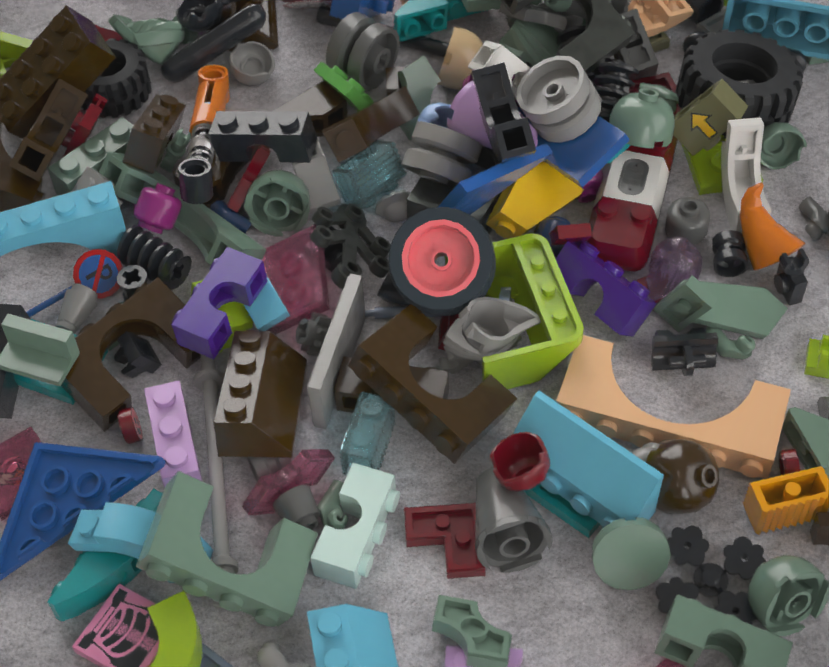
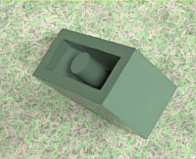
M797 407L788 409L782 429L793 449L796 450L797 456L805 470L822 466L829 479V419Z

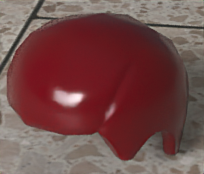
M530 432L515 433L506 437L497 444L490 454L494 468L493 473L502 487L510 491L518 492L534 488L545 480L550 468L549 454L542 439Z

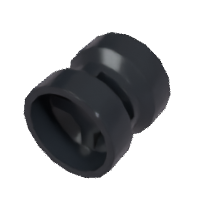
M726 230L716 234L712 238V251L715 254L713 258L715 272L724 277H735L743 274L748 268L743 234L735 230Z

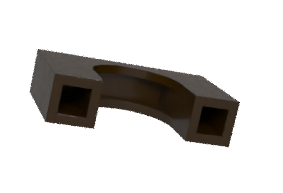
M159 278L150 284L145 283L138 287L132 297L122 304L117 303L107 311L106 316L96 323H89L84 326L78 333V336L75 337L80 354L61 386L104 432L118 422L119 410L132 406L131 395L107 371L102 363L107 349L125 331L136 335L148 336L159 341L186 369L201 358V354L178 345L171 324L177 311L183 309L185 304Z
M410 304L359 344L347 366L354 371L359 379L366 382L378 393L385 403L391 405L404 417L411 427L418 430L441 454L445 455L455 464L505 417L518 398L492 375L488 376L471 393L459 399L440 398L423 389L410 371L409 360L426 347L438 326L417 307Z

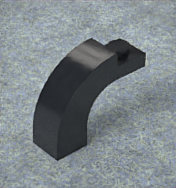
M505 62L473 70L471 75L480 104L479 110L490 145L497 160L502 163L534 154L536 147L528 118H521Z

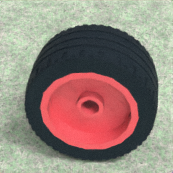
M433 207L414 214L400 226L390 246L388 265L393 284L407 303L412 304L421 312L429 315L452 316L459 314L469 305L470 301L486 295L495 276L496 258L489 234L474 217L455 208ZM440 256L448 257V263L445 266L436 265L435 260Z

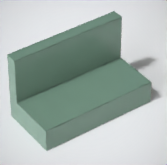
M7 314L1 323L8 343L0 354V369L61 386L80 354L73 331Z

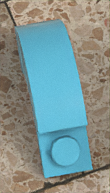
M106 502L103 510H81L68 544L75 551L114 552L138 559L156 512L133 505ZM201 537L202 546L207 556L211 559L214 550Z

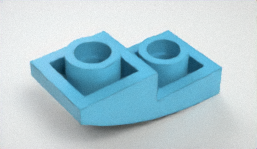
M268 276V282L250 307L244 305L259 331H266L290 317L288 310Z

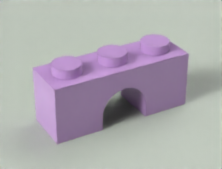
M180 380L144 388L157 456H161L166 461L165 467L160 469L164 488L178 471L203 481Z

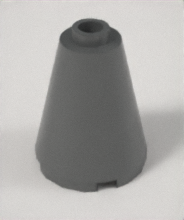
M490 467L478 476L476 482L475 551L477 558L488 569H490L489 565L500 567L501 572L506 573L524 570L543 559L541 553L547 546L549 550L552 546V534L549 526L524 490L518 492L510 491L502 487L493 473L494 468Z

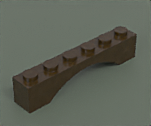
M324 80L274 110L308 111L317 137H325L322 132L323 129L348 117L347 100ZM255 144L250 161L262 144ZM214 151L211 164L213 197L208 202L202 204L210 209V205L214 202L224 200L236 175L248 162H219ZM178 169L172 172L175 184L180 187Z

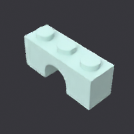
M352 463L339 496L342 511L357 517L359 521L348 529H336L325 525L312 553L311 563L314 576L357 589L361 577H367L370 573L374 558L371 553L375 543L380 545L384 539L387 529L385 520L388 512H395L400 498V491L396 490L395 475Z

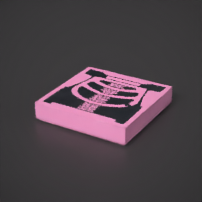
M118 584L73 644L74 652L100 667H150L158 652L159 636L147 608L156 603Z

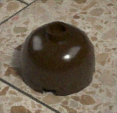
M673 439L661 441L658 449L651 450L646 459L647 464L664 475L656 508L666 514L698 512L708 505L717 493L719 469L714 456L707 448L693 440Z

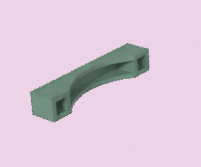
M107 152L99 173L114 183L113 188L116 196L136 204L141 190L145 187L155 188L156 184L160 183L176 190L174 196L180 199L182 208L174 227L185 234L199 248L208 264L211 265L216 258H219L227 247L257 259H263L266 248L204 204L184 202L180 196V187L157 171L152 174L123 163L125 155L123 153Z

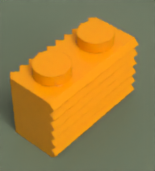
M819 466L749 483L743 506L754 532L760 535L762 531L768 533L769 530L775 531L776 528L782 530L783 526L789 528L790 524L796 527L797 523L802 525L805 521L810 523L812 519H815L817 513L828 512L829 479L824 468Z

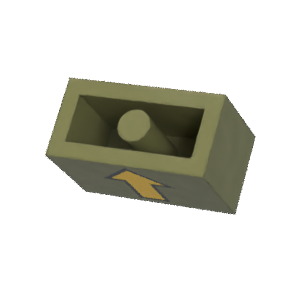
M721 78L675 115L673 135L693 156L703 148L708 151L721 139L720 135L727 131L728 120L742 119L748 105Z

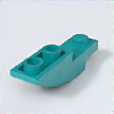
M408 0L394 14L393 29L397 31L401 42L447 29V21L484 11L467 12L462 0Z
M153 488L148 496L141 499L136 506L156 512L163 493ZM81 552L75 561L74 568L64 580L59 581L54 586L47 601L55 618L63 622L107 600L118 584L126 586L142 571V569L136 567L138 559L114 552Z

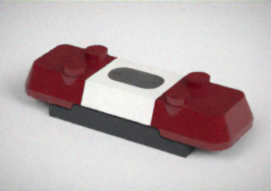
M674 135L672 142L666 147H662L664 141L655 142L654 148L631 145L611 163L604 166L603 181L598 188L589 220L592 237L586 241L600 251L598 257L604 262H607V260L612 261L625 271H639L646 267L651 255L678 141Z

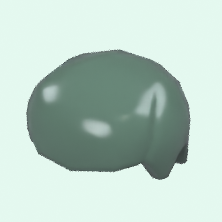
M774 122L765 126L760 163L775 170L786 168L794 163V161H799L802 148L807 147V142L799 129L786 122Z

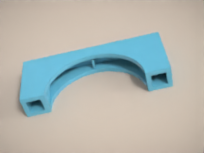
M108 181L0 212V257L23 247L53 242L73 243L90 250L103 249L117 257L118 245L123 234L126 232V227L112 182Z

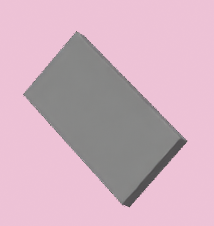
M350 274L347 277L307 385L314 427L327 428L336 403L334 390L343 357H352L366 319L361 275Z

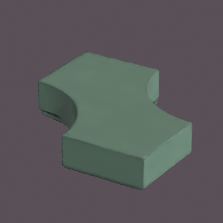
M424 55L397 73L402 87L406 86L420 114L425 107L430 105L432 92L436 85L441 82ZM419 116L400 125L409 141L412 140L411 137Z
M439 595L432 631L448 636L462 648L466 656V666L507 667L512 639L510 632L489 624L479 612L478 601Z

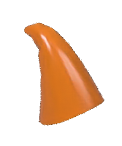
M762 182L749 187L741 199L740 222L742 234L753 270H759L776 264L783 253L789 256L806 244L781 224L777 223L765 207L762 206L760 197L764 186Z

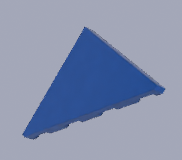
M541 144L536 147V152L532 155L502 162L460 181L438 207L455 208L471 215L548 158L553 152L547 144Z
M35 442L0 540V581L73 531L81 510H103L106 502L113 503L165 467L166 461L161 456Z

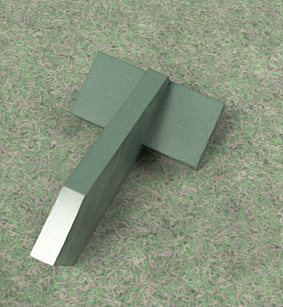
M692 275L687 280L681 281L671 293L660 300L653 310L678 332L691 323H697L764 339L770 334L788 308L766 288L699 281Z

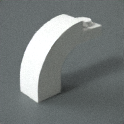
M761 117L728 120L726 141L722 142L721 175L726 214L731 230L741 233V199L749 187L762 182L760 159L764 123ZM762 189L760 195L762 206L765 207L771 216V208Z

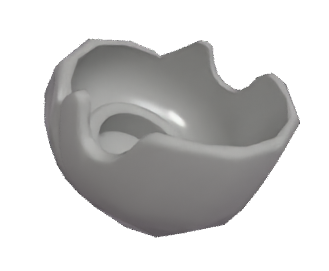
M254 41L243 44L238 43L233 52L229 53L231 73L242 84L248 86L260 85L266 82L274 72L275 61L273 54L264 44Z

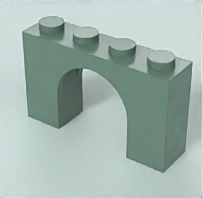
M178 471L165 486L136 567L146 571V574L154 580L170 581L182 586L183 590L190 595L197 597L206 596L218 601L219 605L228 611H242L255 617V621L261 625L279 627L294 615L318 532L283 518L270 529L255 572L249 574L227 572L214 564L207 556L200 537L201 523L214 486Z

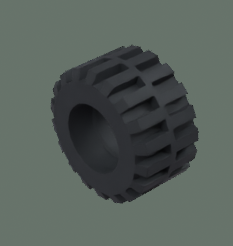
M109 38V40H106V43L116 58L85 91L89 95L82 106L83 110H87L96 93L108 99L99 116L100 118H106L107 116L117 118L121 114H125V116L131 114V110H138L142 107L141 103L148 100V94L151 93L152 89L142 50L138 49L136 44H128V40L121 39L116 41V38Z

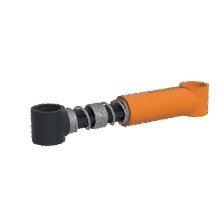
M221 65L203 66L198 71L199 85L189 129L191 141L188 157L178 165L180 196L184 202L189 204H202L208 202L213 197L211 164L215 150L208 133L216 112L225 111L226 103L230 100L228 69Z

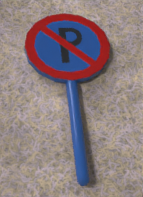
M93 249L85 252L77 259L73 268V279L75 284L85 285L95 291L98 295L97 299H103L112 296L120 288L117 283V275L123 267L121 261L113 253L103 249ZM72 286L26 311V313L31 317L63 299L66 290L71 289Z

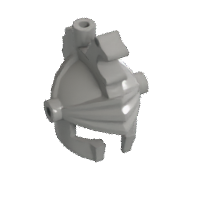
M480 297L470 301L469 305L458 314L459 318L454 321L445 336L443 344L445 345L444 349L448 357L439 358L442 371H449L451 374H455L474 360L482 365V357L511 350L522 339L521 333L541 323L540 317L529 308L507 300Z

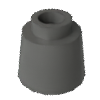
M300 485L286 491L273 504L274 510L281 519L286 518L311 530L315 529L319 524L317 519L320 516V512L308 485Z

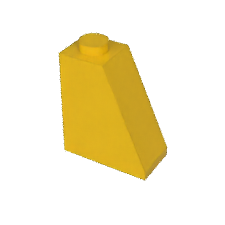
M542 161L503 190L486 224L503 238L508 239L524 235L536 227L539 222L551 217L582 194L584 189Z

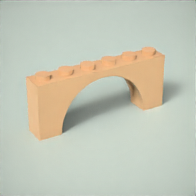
M583 335L581 344L573 351L556 400L557 403L609 438L632 442L638 447H642L649 442L659 444L663 440H693L711 452L718 468L723 467L741 472L750 478L768 479L774 462L791 389L755 380L746 399L736 409L721 418L697 424H680L664 421L639 409L621 391L612 370L611 359L614 343Z

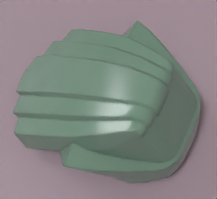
M113 14L108 19L110 25L124 40H128L129 44H136L138 49L142 50L145 57L157 64L162 65L167 59L172 57L181 43L184 42L186 31L178 21H170L165 18H150L134 22L131 18L118 14Z
M517 19L499 40V44L524 63L529 62L534 66L544 59L556 56L557 48L559 47L556 37L559 33L553 26Z

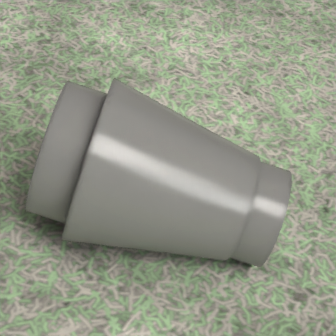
M73 284L71 289H67L55 327L73 331L75 334L96 308V299L98 297L96 292L82 284Z

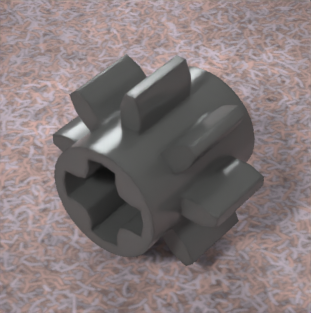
M312 312L311 319L304 318L299 322L296 329V341L298 344H302L301 351H306L308 355H319L332 318L324 314Z

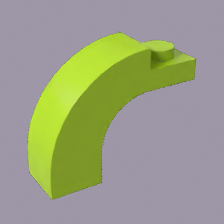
M181 591L148 607V612L159 636L158 652L150 667H200L202 660V637L194 611L185 591Z

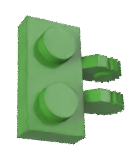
M321 61L314 69L315 73L342 95L347 100V103L357 111L374 103L371 97L364 92L365 89L352 77L346 81L349 77L336 65L331 69Z

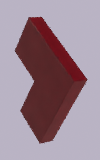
M476 503L404 508L407 547L444 545L447 579L485 576V567L478 560L475 551Z

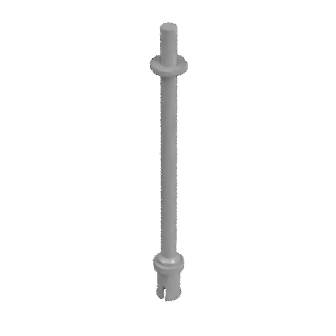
M201 355L202 371L195 374L193 381L194 386L203 390L209 484L214 486L210 497L214 558L211 561L221 569L236 574L239 571L238 561L231 557L229 552L223 459L218 457L214 419L218 406L217 389L222 387L224 373L216 370L215 359L213 360ZM213 600L215 607L222 608L218 601Z

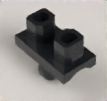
M692 328L687 334L676 335L670 332V330H657L652 339V370L682 369L684 376H692L694 368L716 367L717 333H707L704 328Z

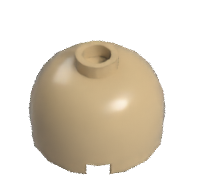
M454 27L438 76L441 80L438 85L451 89H462L463 81L473 71L467 66L483 45L482 40L475 33L464 28Z

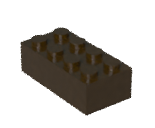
M67 5L54 16L49 25L32 41L31 45L0 78V114L4 115L3 124L9 133L21 139L33 127L59 78L85 92L116 58L94 23Z

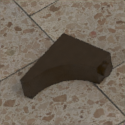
M406 86L323 129L322 132L338 163L368 148L371 143L419 116L420 113Z
M0 114V212L45 200L46 193L41 192L43 178L37 181L9 166L12 158L6 152L1 141L3 114Z

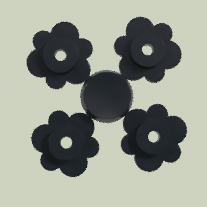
M691 525L686 527L685 530L681 527H675L671 532L672 537L667 538L670 554L674 556V562L680 566L688 563L691 566L699 567L694 572V583H683L681 578L673 577L669 583H660L656 587L655 595L660 600L658 603L659 611L667 614L677 594L696 600L700 593L705 597L711 598L719 596L718 605L714 610L736 616L741 621L753 625V621L757 620L751 610L748 594L738 592L735 595L731 591H725L729 583L727 573L731 575L739 574L743 580H750L753 574H755L756 569L766 562L762 557L764 554L763 547L759 544L753 545L747 537L740 536L736 538L733 545L724 547L723 554L726 559L723 569L714 563L703 564L705 560L704 553L708 551L710 545L706 539L702 538L703 534L699 527Z

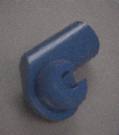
M216 201L210 205V209L243 233L247 232L251 225L250 221L230 209L226 202Z

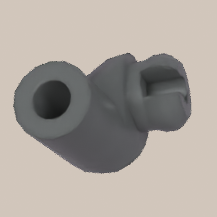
M812 197L805 198L800 203L799 209L812 221L805 226V231L814 240H818L823 233L827 234L829 232V216Z

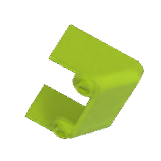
M525 234L492 242L495 251L496 270L491 287L485 297L499 299L501 287H511V298L514 299V302L534 311L540 317L541 323L526 330L531 343L530 346L482 357V382L490 375L507 389L538 382L582 342L584 331L582 320L550 244L545 237L539 234ZM444 256L446 265L448 263V257Z

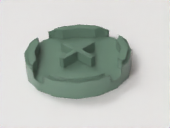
M635 517L636 520L628 521L622 518L611 522L601 529L593 540L592 561L596 574L604 583L615 589L635 590L647 587L661 577L668 567L671 554L666 535L657 524L645 518Z

